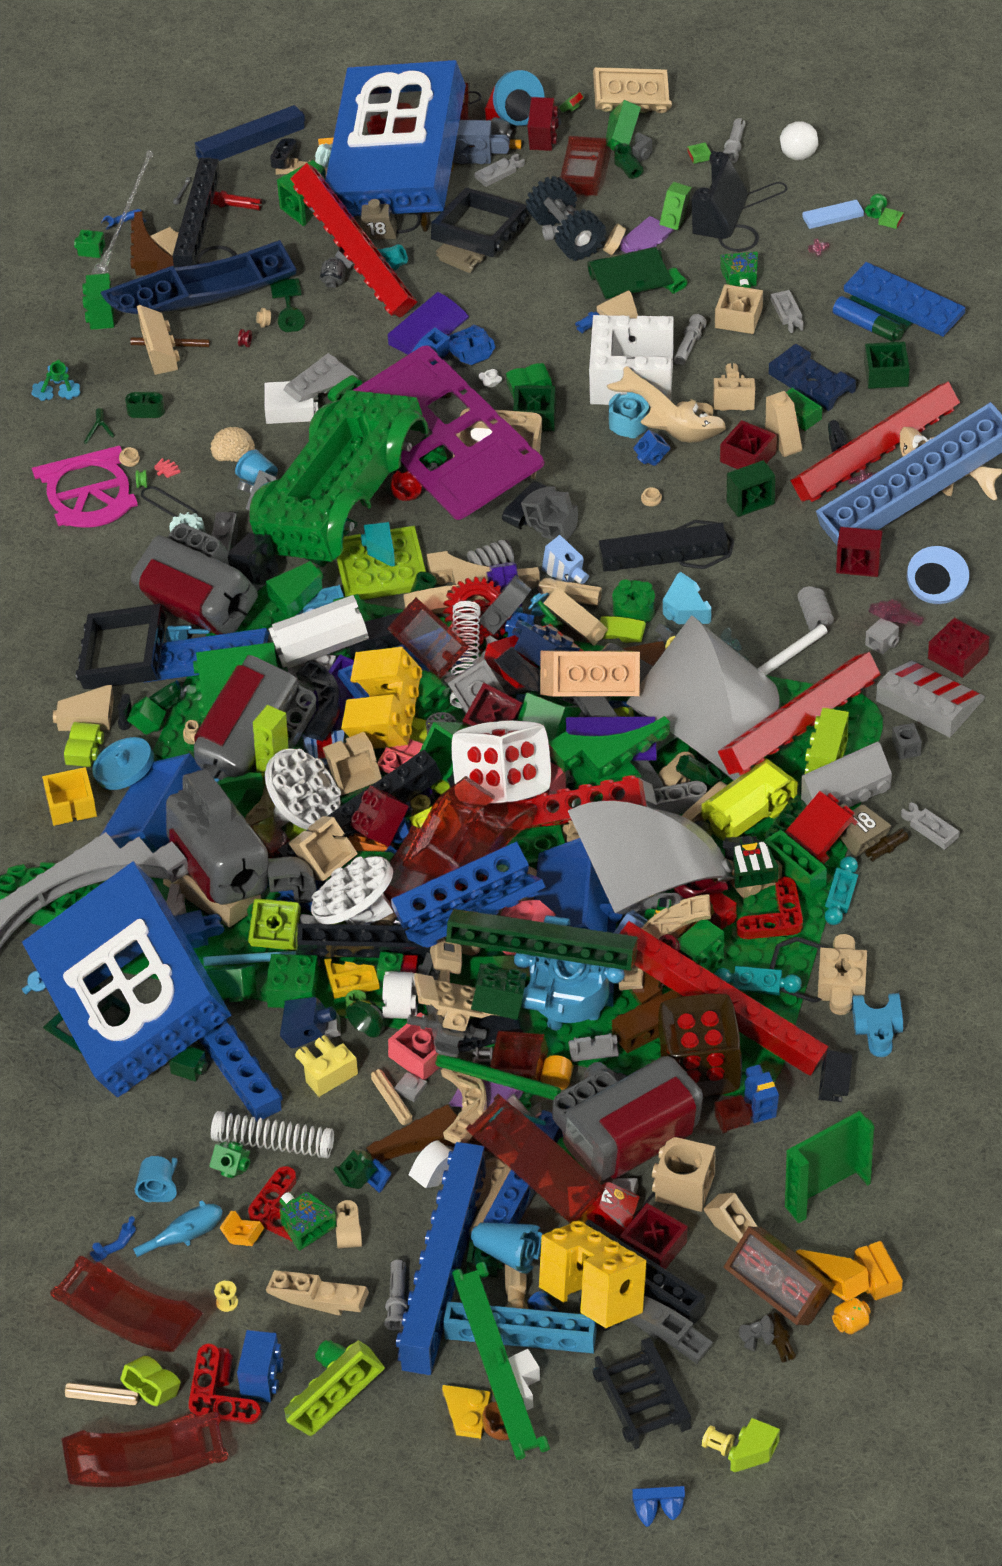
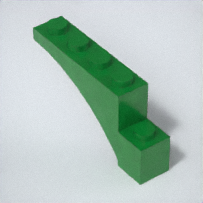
M663 716L639 729L608 736H579L568 734L565 731L548 742L550 757L563 772L570 768H576L583 761L599 780L603 776L611 775L620 765L629 763L638 753L646 752L655 742L664 740L670 733V721Z

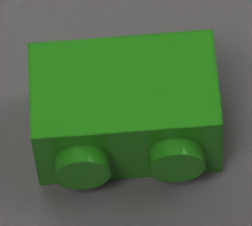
M676 182L671 184L666 193L659 225L674 230L680 228L685 219L692 187Z

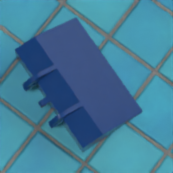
M189 753L153 762L147 774L130 786L101 835L106 832L120 849L137 837H140L152 853L158 851L160 847L169 843L166 833L167 799L170 795L183 790V776L185 774L202 770L192 755Z
M580 838L538 854L536 877L543 880L545 888L539 890V894L534 896V900H540L556 914L555 917L570 919V927L607 932V924L618 922L622 918V914L612 912L613 908Z

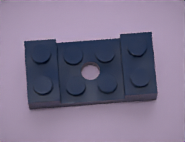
M797 344L769 363V375L790 388H794L827 411L833 408L836 399L846 391L854 393L856 391L855 379L842 371L838 374L831 372L812 360L811 353Z

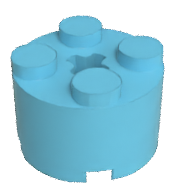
M627 392L625 395H621V393L614 395L609 401V429L620 436L636 438L644 433L648 427L640 422L649 414L648 402L641 395L633 392Z

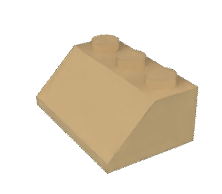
M142 305L137 306L141 332L154 374L178 370L177 362L180 361L178 351L173 350L175 342L173 335L168 334V332H171L168 320L164 321L161 312Z

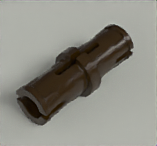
M900 828L888 837L883 836L878 843L865 849L866 857L872 856L870 860L874 862L884 854L892 853L894 848L909 840L907 832Z
M778 1313L773 1314L775 1319H773L772 1314H769L768 1316L774 1324L772 1334L775 1336L771 1343L776 1346L781 1362H787L786 1356L789 1361L794 1360L796 1354L789 1341V1332L784 1329Z

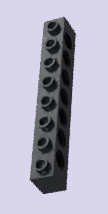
M199 158L173 251L174 268L192 266L197 263L220 178L219 159Z
M422 750L371 786L393 795L406 804L442 779L436 761L425 750ZM368 788L328 815V817H334L344 832L340 837L349 838V836H354V834H361L350 825L352 823V816L358 810L362 802V796ZM289 842L278 849L280 857H298Z

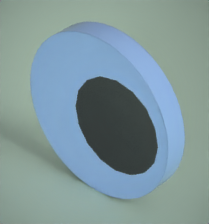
M931 546L920 550L912 557L907 569V582L911 591L922 601L932 604H944L958 599L966 590L969 581V570L965 560L954 550L942 546Z

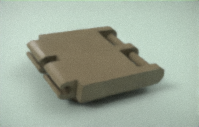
M445 243L436 250V256L439 257V261L471 273L473 267L477 263H481L485 256Z

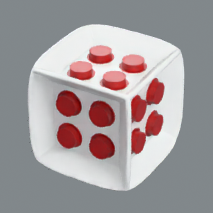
M526 721L487 722L461 729L453 734L452 761L456 791L461 799L483 803L515 802L540 795L549 790L551 783L550 752L547 733L543 725Z

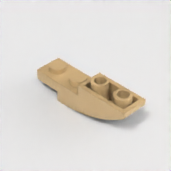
M452 586L404 594L405 611L423 606L427 614L443 613L444 609L449 608L444 606L443 603L446 600H450L446 597V594L453 593L451 591ZM472 596L466 600L473 602L480 599L489 603L487 599L481 596Z
M274 1270L266 1289L267 1293L291 1304L340 1316L343 1310L361 1312L369 1294L366 1286L323 1282L319 1275Z

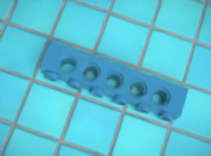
M447 1301L444 1317L445 1339L475 1342L462 1303ZM490 1306L503 1345L594 1354L597 1333L596 1322L583 1314Z

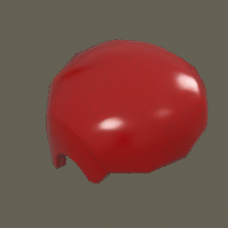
M397 471L391 478V490L397 499L412 501L420 496L422 485L409 471L405 473Z

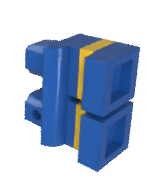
M760 1065L748 1067L746 1069L748 1078H746L744 1084V1101L747 1104H752L750 1116L753 1123L775 1118L779 1094L770 1073H763Z

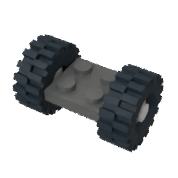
M552 176L551 180L547 177L544 182L540 180L537 187H532L533 192H529L527 195L530 199H526V209L541 226L550 224L554 226L555 223L562 224V226L558 225L557 227L559 232H555V237L557 238L555 242L570 260L571 258L573 261H577L578 258L582 260L585 256L590 257L591 253L596 254L598 252L596 249L598 247L601 248L603 246L601 242L606 239L604 236L607 234L605 225L590 210L581 209V212L575 209L576 193L561 177Z

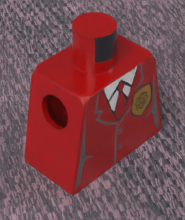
M605 1182L596 1190L586 1185L580 1194V1197L589 1203L586 1212L587 1219L619 1239L623 1231L632 1222L639 1196L610 1182Z

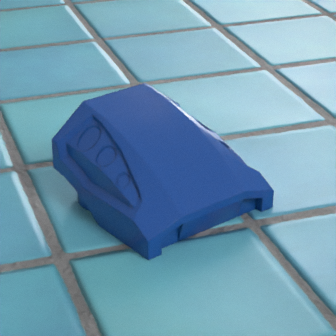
M472 325L448 336L450 337L449 351L461 362L469 365L488 359L495 349L494 340L487 335L483 328L477 325Z

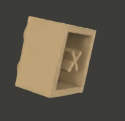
M724 284L715 309V328L754 334L763 309V290Z

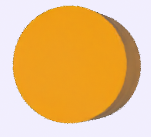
M553 1055L547 1057L542 1069L541 1082L559 1087L561 1090L566 1089L570 1084L573 1064L563 1056Z

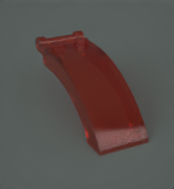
M519 802L487 803L467 820L452 840L434 879L505 847L519 832L526 828L530 829L538 808ZM484 874L476 876V879L480 882H484L487 878ZM457 884L455 888L458 891H465L467 886L465 884ZM438 893L434 898L438 901H443L446 899V896L443 893Z
M497 1094L493 1098L494 1102L472 1125L469 1124L465 1130L523 1180L568 1223L571 1224L573 1221H577L606 1189L539 1127L507 1102L500 1094ZM502 1107L503 1110H502V1111L491 1121V1123L480 1133L479 1131L485 1126V1124H486V1123L500 1110V1108Z
M79 1256L75 1260V1266L59 1286H55L50 1292V1295L55 1300L62 1301L92 1323L131 1343L158 1351L175 1352L203 1315V1312L185 1300L176 1301L150 1293L125 1280L100 1262L94 1264L83 1256ZM82 1271L88 1272L87 1276L72 1294L66 1292Z
M210 1412L199 1417L195 1414H188L173 1421L142 1430L121 1433H90L82 1430L61 1438L68 1481L70 1484L88 1487L134 1486L177 1477L214 1462H225L228 1459L227 1450L223 1447L219 1427L221 1423L220 1415L218 1412ZM207 1426L210 1429L214 1449L207 1452L203 1428Z

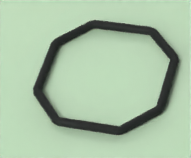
M692 520L676 529L686 528L695 523L714 524L716 522ZM725 531L727 539L730 541L728 554L706 565L684 563L682 560L679 561V564L684 567L707 569L731 556L734 539Z
M800 937L791 938L775 946L769 969L774 970L779 949L796 941L818 949L828 947ZM780 988L784 993L810 1002L822 1000L821 998H813L798 992L789 993L784 988Z

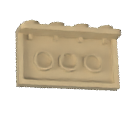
M597 67L593 70L596 109H602L605 112L612 111L623 100L641 107V113L648 111L665 113L672 106V101H669L667 70Z

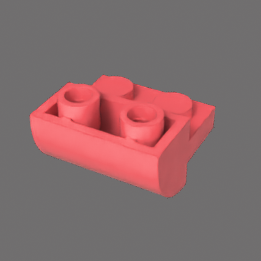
M409 739L408 745L386 747L377 762L379 770L389 774L418 754L423 744Z

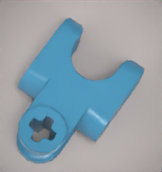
M899 993L889 994L888 1004L881 1009L870 1008L865 1003L863 995L852 996L855 1035L867 1034L869 1050L877 1057H885L891 1053L893 1033H903V1016Z

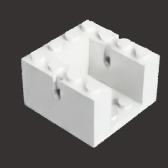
M593 315L589 367L590 404L609 405V401L614 395L621 393V395L627 394V392H615L607 388L608 384L615 383L623 378V368L626 366L661 391L671 401L674 352L672 316H637V319H630L629 316Z

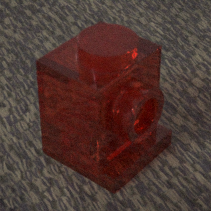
M742 1095L715 1102V1118L723 1134L729 1130L750 1125V1117L753 1116L752 1109L749 1103H745Z

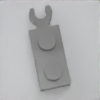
M515 154L511 156L510 160L503 158L475 172L474 175L480 183L487 187L515 173L516 168L525 165V160L521 159L518 161L519 155Z
M790 290L771 294V302L782 324H788V331L790 333H793V327H799L802 331V314Z
M911 802L909 803V810L911 812L905 809L901 810V817L906 821H911L910 827L944 850L959 838L960 831L926 808L923 811H919L918 806Z

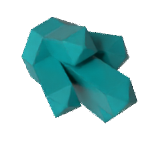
M398 244L393 247L378 249L394 271L408 262L406 250L402 245Z

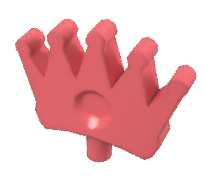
M163 458L154 466L155 470L159 471L156 473L158 476L164 474L167 478L180 473L178 465L174 466L175 462L170 463L169 459L164 461Z

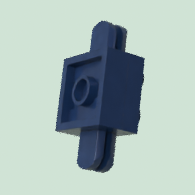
M517 620L515 624L517 628H514L512 634L519 638L514 649L540 667L541 651H579L580 647L573 644V639L564 635L561 636L557 633L558 630L549 625H546V627L536 624L532 626L525 621Z

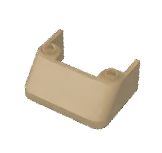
M467 408L461 412V415L465 414L470 409ZM495 410L502 419L540 454L542 418L539 414ZM496 419L490 421L492 425L498 422ZM477 421L460 433H457L456 436L467 447H470L491 434L492 431L482 421ZM525 449L521 453L526 455L529 451ZM536 472L531 474V479H535Z

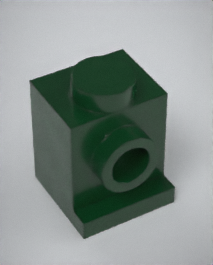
M353 1150L340 1166H335L333 1170L344 1186L360 1189L376 1172L377 1168L372 1162V1156L368 1152Z
M470 1242L467 1256V1273L476 1271V1265L480 1262H485L489 1273L488 1277H497L498 1269H503L504 1263L474 1246L473 1242Z

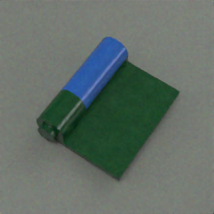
M853 295L849 299L840 296L833 307V314L891 342L899 341L913 324Z

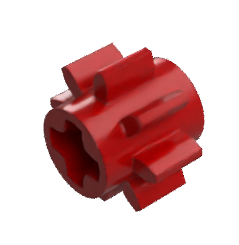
M380 114L371 116V121H367L369 135L383 134L387 121L386 117L381 118Z

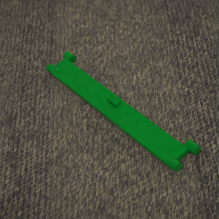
M485 1262L478 1263L476 1265L477 1270L463 1274L460 1269L453 1271L454 1282L516 1460L526 1457L524 1451L539 1447L541 1452H547L550 1450V1446L546 1436L536 1439L480 1279L489 1275Z

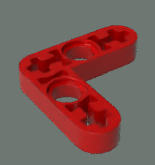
M781 877L775 883V895L779 913L744 916L738 919L736 933L740 938L756 939L795 935L801 932L803 917L796 883L792 878ZM783 887H787L788 894L785 895ZM792 903L795 907L787 909L783 904ZM789 917H793L794 925H791L789 922ZM771 922L776 926L774 928H766L764 924Z
M288 1166L278 1168L248 1208L250 1221H260L264 1229L290 1241L292 1240L284 1227L275 1226L273 1223L281 1219L280 1209L278 1208L281 1205L280 1198L285 1193L290 1192L296 1184L294 1169ZM287 1175L290 1177V1179L286 1178L283 1182L281 1181V1177L285 1178ZM271 1192L279 1194L273 1200L266 1198V1195ZM263 1208L264 1214L259 1213L258 1215H255V1211L260 1212Z
M213 1344L202 1345L197 1353L189 1397V1409L192 1414L199 1418L245 1424L258 1422L262 1416V1409L256 1401L215 1395L221 1364V1352ZM209 1350H212V1353L216 1355L209 1362L210 1368H214L213 1371L207 1368L200 1369L201 1366L206 1367L207 1360L203 1355L208 1354ZM203 1374H208L212 1377V1382L207 1387H201L198 1384V1380ZM200 1399H203L206 1405L213 1406L214 1414H210L212 1410L205 1407L201 1409V1412H198V1409L194 1406L195 1403L198 1404ZM224 1402H229L232 1405V1410L228 1415H221L219 1413V1406ZM237 1404H240L239 1408L242 1410H249V1407L252 1406L256 1414H251V1417L248 1418L245 1413L238 1412V1417H235L237 1414Z

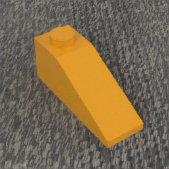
M801 1249L795 1251L797 1255L835 1283L831 1292L846 1302L869 1289L867 1268L851 1258Z

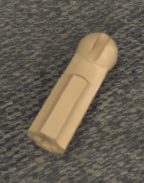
M544 578L538 584L539 593H548L547 598L556 587L561 589L575 602L599 606L602 596L601 587L558 581L552 578Z
M505 1264V1289L508 1295V1303L505 1307L528 1309L525 1303V1294L527 1293L526 1274L520 1273Z

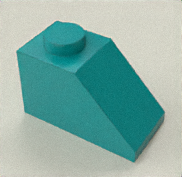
M389 522L364 525L365 534H361L362 547L366 546L367 554L391 567L395 566Z

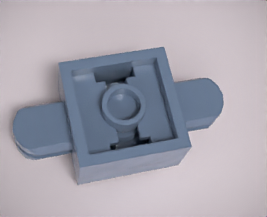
M460 120L453 163L491 164L492 153L506 154L509 151L510 139L507 135H492L491 121Z

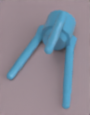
M169 625L165 631V638L168 642L186 640L187 634H209L210 631L192 629L191 625Z

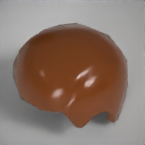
M496 1401L489 1403L485 1406L482 1414L484 1431L494 1439L509 1440L506 1429L499 1428L504 1426Z

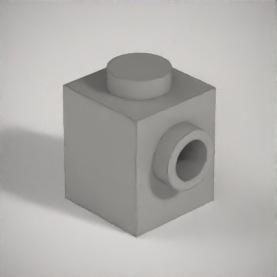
M881 617L866 631L865 645L883 655L889 648H894L898 644L899 626Z

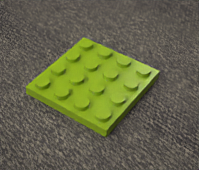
M415 526L390 529L395 566L392 567L367 554L366 546L362 547L361 534L345 536L343 538V552L336 558L344 596L358 594L360 600L410 593L417 573L426 572Z

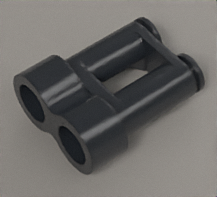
M123 694L117 706L119 714L118 727L120 730H128L131 728V723L127 719L132 710L130 695Z

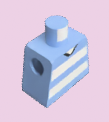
M559 535L545 546L542 564L543 572L558 581L573 582L575 580L579 584H584L589 578V575L582 570L583 556L562 536Z

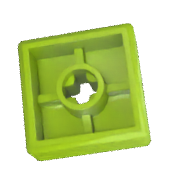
M254 899L248 938L250 945L295 950L296 929L301 913L299 903ZM275 920H277L279 926L273 929L270 924H274Z

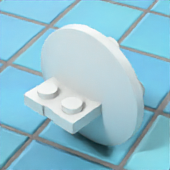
M284 749L276 753L268 761L265 770V781L268 793L275 804L273 811L274 825L281 828L291 821L298 827L307 830L308 827L322 816H328L340 807L341 791L324 767L322 760L315 759L302 749Z
M357 857L345 868L335 869L331 874L332 877L312 895L311 912L318 922L334 924L345 920L348 925H370L376 920L379 921L394 912L390 902L383 894L392 880L393 868L388 860L383 857H368L364 859Z

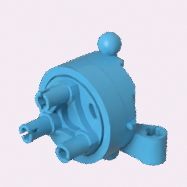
M546 915L544 923L570 926V919ZM516 953L514 956V963L517 967L521 969L529 967L530 982L524 989L522 1008L538 1010L548 1018L547 1026L555 1031L562 1027V1022L575 1023L587 1019H599L600 1011L604 1008L609 998V981L619 983L625 976L623 969Z

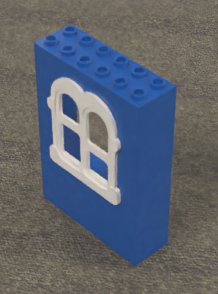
M456 60L347 68L325 181L352 216H361L362 206L368 205L371 199H378L380 204H389L393 214L444 211L466 87ZM422 91L418 108L397 109L400 92ZM392 93L388 103H368L370 94ZM388 111L383 134L362 135L366 113ZM417 117L413 132L392 133L395 118Z
M134 861L22 941L94 1077L116 1097L121 1096L141 1080L146 1079L156 1069L165 1065L174 1056L183 1052L188 1046L231 1016L155 882ZM144 952L149 960V966L132 979L126 980L120 968ZM156 974L162 985L159 997L149 1004L140 1003L133 992L134 988L151 975ZM113 975L114 978L111 983L94 995L90 994L89 991ZM116 989H121L129 1003L130 1015L122 1025L112 1027L106 1023L97 1005Z

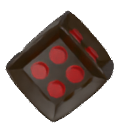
M702 994L678 997L662 1002L658 1012L661 1057L669 1056L675 1059L688 1076L700 1087L703 1097L724 1095L738 1090L742 1076V1057L738 1024L730 996L726 994Z

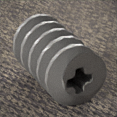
M499 540L498 543L493 542L490 546H483L482 549L477 548L475 552L472 550L468 551L467 559L470 563L489 567L490 565L499 564V562L501 564L507 563V559L509 562H514V553L507 540Z
M811 586L802 588L798 593V600L809 630L812 631L821 624L826 628L833 623L834 617L831 614L832 612L824 591Z

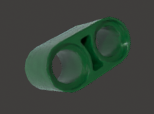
M131 392L125 397L127 414L131 418H159L165 413L163 396L158 392Z

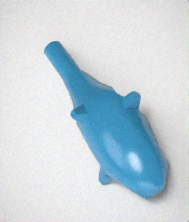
M201 1200L198 1207L188 1210L176 1218L154 1239L133 1248L136 1256L139 1257L158 1247L182 1242L189 1246L190 1240L213 1230L221 1220L223 1211L220 1206L205 1204Z

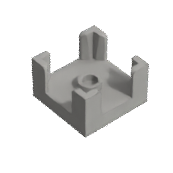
M481 656L472 662L473 665L457 676L453 674L444 680L461 704L465 714L469 710L483 682L506 694L489 665Z

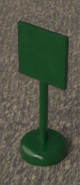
M299 278L281 280L270 284L272 299L285 297L286 308L279 313L277 320L279 328L286 333L301 330L305 325L304 314L300 309L291 307L290 296L302 295Z

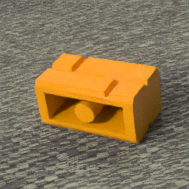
M881 1241L856 1249L854 1261L865 1266L869 1274V1289L865 1291L867 1294L871 1293L874 1300H878L902 1291L903 1279Z

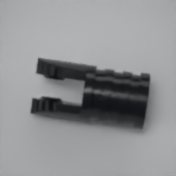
M834 419L829 421V441L833 453L847 444L848 438L844 429L840 428L838 421Z

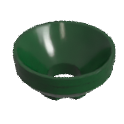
M176 680L151 695L149 699L163 710L170 708L180 700V683Z
M356 1000L346 1008V1016L356 1030L365 1033L371 1038L378 1037L384 1029L383 1011L373 1001Z

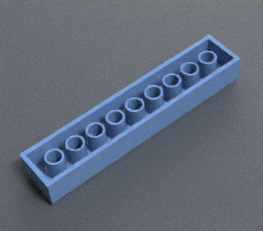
M991 402L818 509L816 513L820 526L836 545L838 543L840 527L879 530L1002 453V414Z

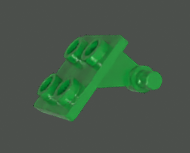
M250 772L244 776H230L218 781V784L236 808L242 801L258 799L263 795L262 773Z

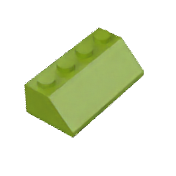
M359 1340L348 1346L345 1353L337 1360L331 1362L319 1377L313 1379L300 1395L295 1396L290 1401V1404L284 1408L286 1421L309 1436L314 1435L378 1376L385 1367L369 1346Z

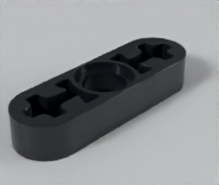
M285 138L279 141L270 156L272 168L282 169L288 166L297 151L295 139Z

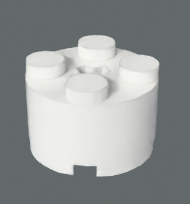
M385 971L383 981V1000L385 1007H383V1018L407 1019L409 1014L417 1015V991L414 972Z

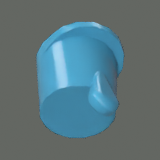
M254 449L246 452L239 459L235 468V474L239 478L254 484L259 470L277 476L278 469L262 453Z
M159 1156L145 1158L140 1166L135 1185V1194L145 1202L172 1201L177 1194L176 1185L172 1181V1175L178 1163L177 1158L172 1157L171 1163Z

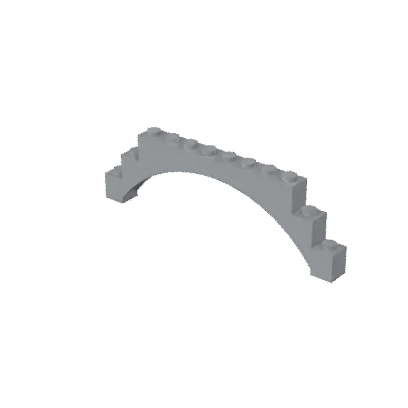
M105 832L0 900V948L26 919L43 906L78 888L108 880L132 861L149 877L168 879L171 883H174L188 873L187 859L172 841L152 853L140 837H137L120 849Z

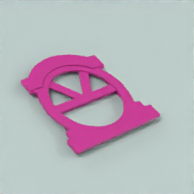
M120 446L32 468L35 479L40 478L42 483H47V497L52 507L58 512L54 514L58 526L65 525L83 528L102 526L119 519L128 510H131L132 507L138 506L135 495L128 494L129 482L126 474L117 465L121 463L119 460V455L122 451ZM88 466H99L109 470L116 476L112 480L56 494L58 481L65 473ZM120 486L116 499L102 492V490ZM88 494H92L108 504L105 508L97 511L81 512ZM78 497L73 510L60 502Z

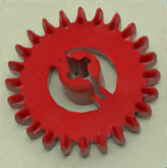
M476 576L473 582L469 578L465 579V584L462 581H458V587H451L453 593L446 594V597L450 600H446L443 603L444 606L449 607L444 609L443 614H450L446 617L445 622H453V605L460 601H466L472 596H481L489 601V603L480 599L473 601L480 606L481 614L478 617L480 618L500 594L501 586L494 587L493 580L488 584L485 577H483L481 582H479ZM464 610V611H460V612H461V613H473L474 611ZM458 618V619H456V620H457L458 622H460V621H474V622H477L478 619L476 618V619L466 620V619ZM506 621L494 635L479 624L480 628L478 630L480 634L478 636L480 639L478 643L481 645L483 639L485 638L486 640L489 635L498 640V633L500 635L505 634ZM453 624L449 626V630L452 629ZM458 624V625H456V627H458V628H461V627H474V628H478V625L476 624V625H473V626H466V625ZM461 630L456 631V633H458V634H461V633H473V634H477V633H478L477 631H473V632H465V631H461Z

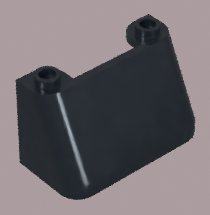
M712 151L709 158L712 177L710 189L700 188L694 192L692 197V234L726 239L733 234L735 225L747 200V189L728 155L720 151Z

